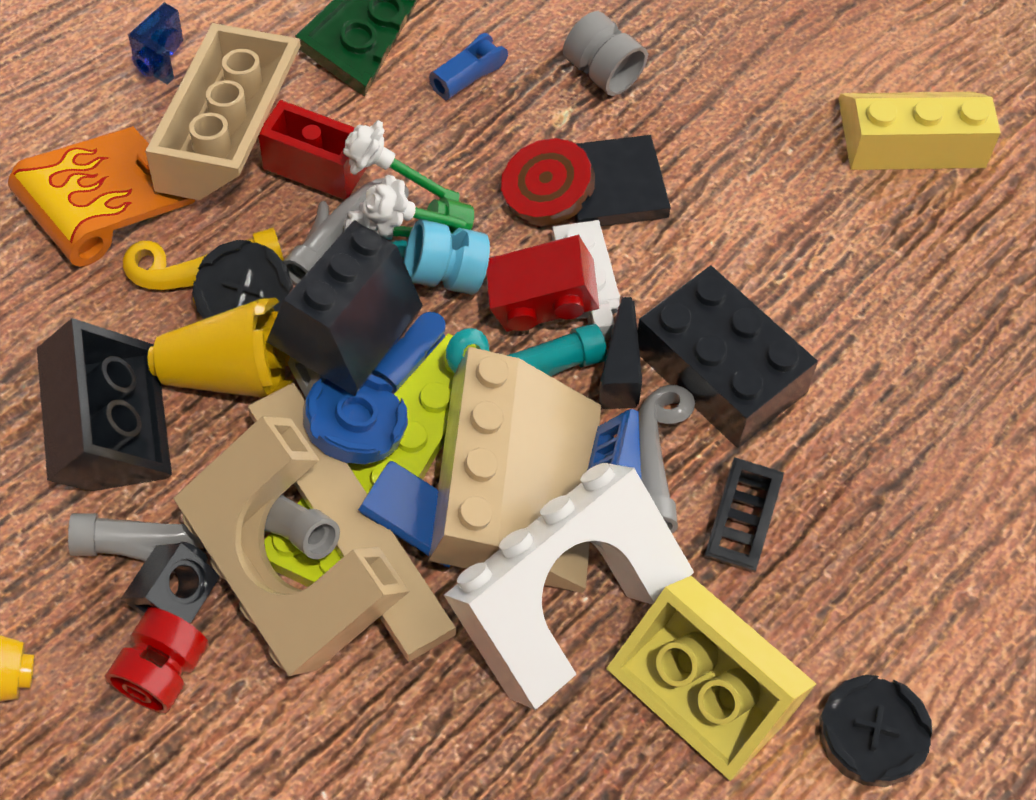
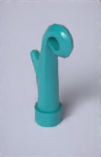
M590 324L571 329L568 335L507 356L519 358L545 374L553 376L577 365L586 367L604 362L607 350L602 331L597 324ZM467 328L457 332L450 339L446 348V359L448 366L454 373L463 359L464 349L468 345L475 344L477 349L489 351L488 339L482 331L475 328Z

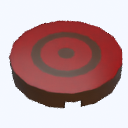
M559 138L538 140L521 148L509 160L502 174L501 191L508 207L516 217L519 216L522 219L528 220L529 224L537 226L559 224L574 217L583 208L582 203L586 200L587 196L591 197L595 189V172L585 151L574 142Z

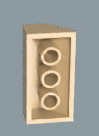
M215 23L211 24L145 151L155 192L201 200L240 176L301 46L299 38Z

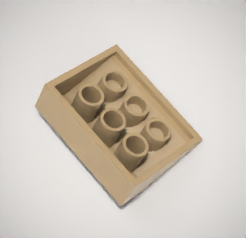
M468 347L453 376L432 544L428 561L466 569L474 564L485 562L500 549L499 544L507 535L528 527L541 516L540 511L544 505L559 496L567 495L582 483L580 479L588 469L597 428L600 425L601 405L519 358ZM590 541L582 542L565 551L551 567L544 585L583 593L586 589Z

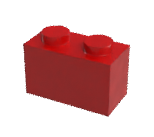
M283 100L278 102L258 135L263 169L344 200L351 195L367 167L353 175L350 173V158L343 153L345 140L354 131L355 127Z
M579 234L489 258L487 267L489 306L506 332L513 330L526 331L534 328L537 324L557 319H574L585 312L600 309L594 259Z

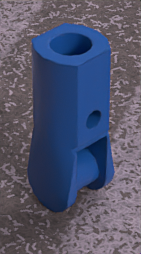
M488 33L479 35L463 51L430 73L429 80L432 89L447 101L477 79L498 70L506 62L508 50L503 46L496 47L492 43L493 38Z
M427 312L419 316L405 333L404 338H401L392 347L372 375L389 383L394 388L392 393L395 394L444 339L446 327L444 318L435 312Z

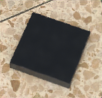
M651 135L576 144L585 151L595 172V189L591 197L588 195L582 203L583 208L574 216L576 223L599 220L600 226L669 218L671 207Z

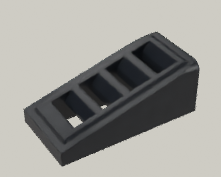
M622 297L621 304L618 306L600 381L598 400L601 409L637 408V405H639L642 373L635 301H632V297Z
M734 457L729 468L704 557L754 573L756 572L784 472ZM742 483L766 491L764 498L736 490L737 484ZM732 501L761 509L759 517L730 508ZM727 518L756 527L754 535L726 527ZM725 537L751 545L749 554L719 546L721 538Z

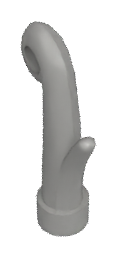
M384 178L375 179L364 184L344 200L330 215L329 206L326 201L319 203L315 222L302 245L296 246L283 261L289 270L294 285L301 281L344 232L343 225L347 212L359 211L360 203L366 199V191L370 187L380 184ZM405 185L404 194L408 198L409 189Z
M678 385L659 387L646 398L639 410L641 481L671 533H674L678 528L676 503L670 498L657 422L677 424L689 418L694 411L695 400L693 395L687 389ZM672 403L679 404L676 408L664 409L666 405Z
M282 494L272 505L264 529L266 532L277 534L290 540L293 546L312 559H321L330 554L336 547L340 537V528L330 517L318 509H307Z
M71 513L69 520L68 547L70 556H97V553H107L146 561L156 545L187 542L197 548L204 547L199 537L192 534L185 524L99 518L97 513Z

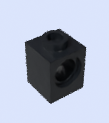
M181 542L156 545L121 599L142 616L148 608H159L191 623L220 576L206 563L208 561L207 555L190 543ZM172 571L177 574L179 580L178 590L175 594H173L169 586V578Z

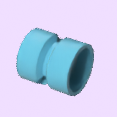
M419 219L415 222L410 232L404 257V263L412 282L435 287L442 281L444 288L447 290L470 295L476 294L483 283L490 255L489 238L483 232L460 227L453 233H450L449 227L446 224Z

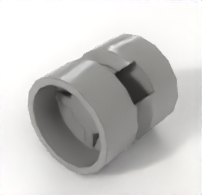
M600 11L590 12L581 18L569 32L563 45L564 57L578 70L584 71L586 74L589 73L591 81L611 96L621 94L638 79L648 59L647 49L629 34L622 33L618 29L617 24Z

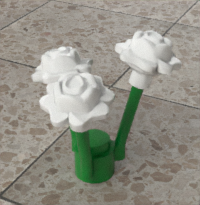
M377 120L370 127L359 124L345 140L343 153L350 158V173L356 175L359 171L373 164L378 165L384 170L391 168L440 199L432 200L427 210L417 208L413 202L408 201L404 194V181L395 179L392 175H387L380 184L374 185L366 191V199L360 203L359 211L347 212L343 225L344 231L353 220H356L387 240H392L393 236L409 237L413 227L400 225L403 220L409 221L412 218L446 224L449 227L450 233H453L459 227L472 229L474 223L473 206L459 202V192L440 186L395 159V153L384 147L383 122Z

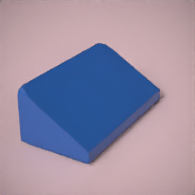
M390 461L386 464L358 510L369 519L391 530L393 534L429 556L438 489L399 464Z

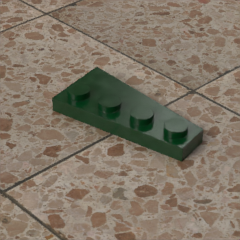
M332 0L295 35V38L300 39L301 46L299 50L365 97L418 0Z

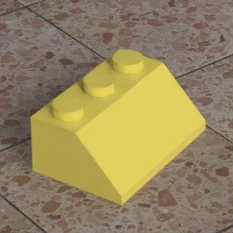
M976 92L840 93L838 99L851 170L986 168L1001 134L993 98Z
M692 576L670 584L663 589L606 668L729 781L733 780L786 724L816 685L813 680Z

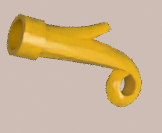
M274 227L252 233L253 237L246 239L252 243L263 244L274 250L280 259L284 261ZM149 240L139 241L132 244L126 250L122 260L123 270L133 283L143 288L167 290L193 286L194 281H196V275L199 271L198 267L206 255L166 267V254L158 243ZM142 257H154V262L149 270L138 267Z

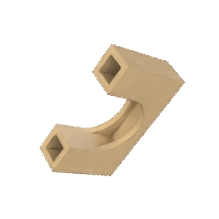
M262 416L173 499L183 513V521L188 530L199 537L210 554L213 569L221 578L229 583L240 600L241 612L252 624L257 626L268 643L269 654L273 661L285 670L288 676L317 671L410 591L379 547L352 549L304 590L292 587L278 576L269 562L264 544V529L267 516L272 505L281 494L313 467L319 459L291 418Z

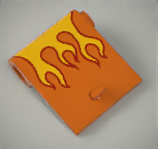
M134 126L22 159L13 167L8 179L10 190L69 261L78 267L88 266L106 254L112 243L113 230L195 202V199L154 191L145 152L149 143Z

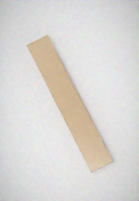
M292 383L248 405L249 415L254 423L262 416L291 418L318 457L319 461L301 476L294 485L309 509L320 510L338 524L340 537L335 549L340 557L343 558L352 549L379 547L410 591L379 617L406 660L410 662L455 636L456 627L393 532L369 519L358 510L368 494L348 464L324 454L310 441L303 426L305 399L295 384Z

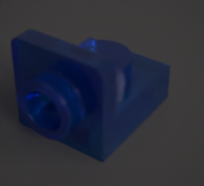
M164 2L132 30L128 37L133 55L132 61L136 68L145 76H154L168 85L174 79L170 55L179 48L184 40L178 10Z

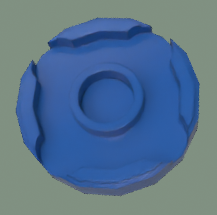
M371 375L356 396L328 379L322 382L323 378L313 384L303 407V426L310 441L324 454L344 463L368 464L383 460L397 450L408 425L407 407L402 398L399 401L397 396L392 393L394 388L384 379Z

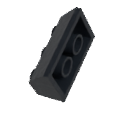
M353 220L283 300L266 342L356 396L423 306L398 247L374 230Z
M71 318L37 347L47 481L88 491H98L164 480L172 475L161 382L157 376L151 374L148 366V350L154 344Z

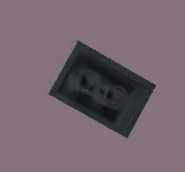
M712 265L639 318L637 332L640 357L670 385H678L687 389L694 397V408L737 448L741 447L808 392L818 364L817 359Z

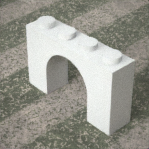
M601 463L590 468L582 475L580 479L582 483L567 495L559 496L544 505L540 511L541 516L528 527L507 535L500 542V549L485 562L474 564L464 570L457 578L458 584L444 594L510 699L536 710L577 675L550 632L542 609V593L546 577L555 561L569 548L582 542L590 541L604 557L626 596L649 604L655 602L666 586L687 578L694 573L635 468Z

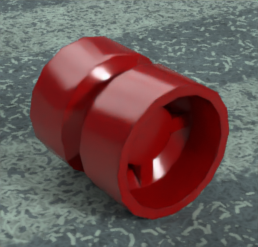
M148 608L130 635L134 646L122 648L104 677L115 690L136 704L154 712L166 714L185 685L181 674L194 671L209 643L207 638L198 629L179 616L159 608Z

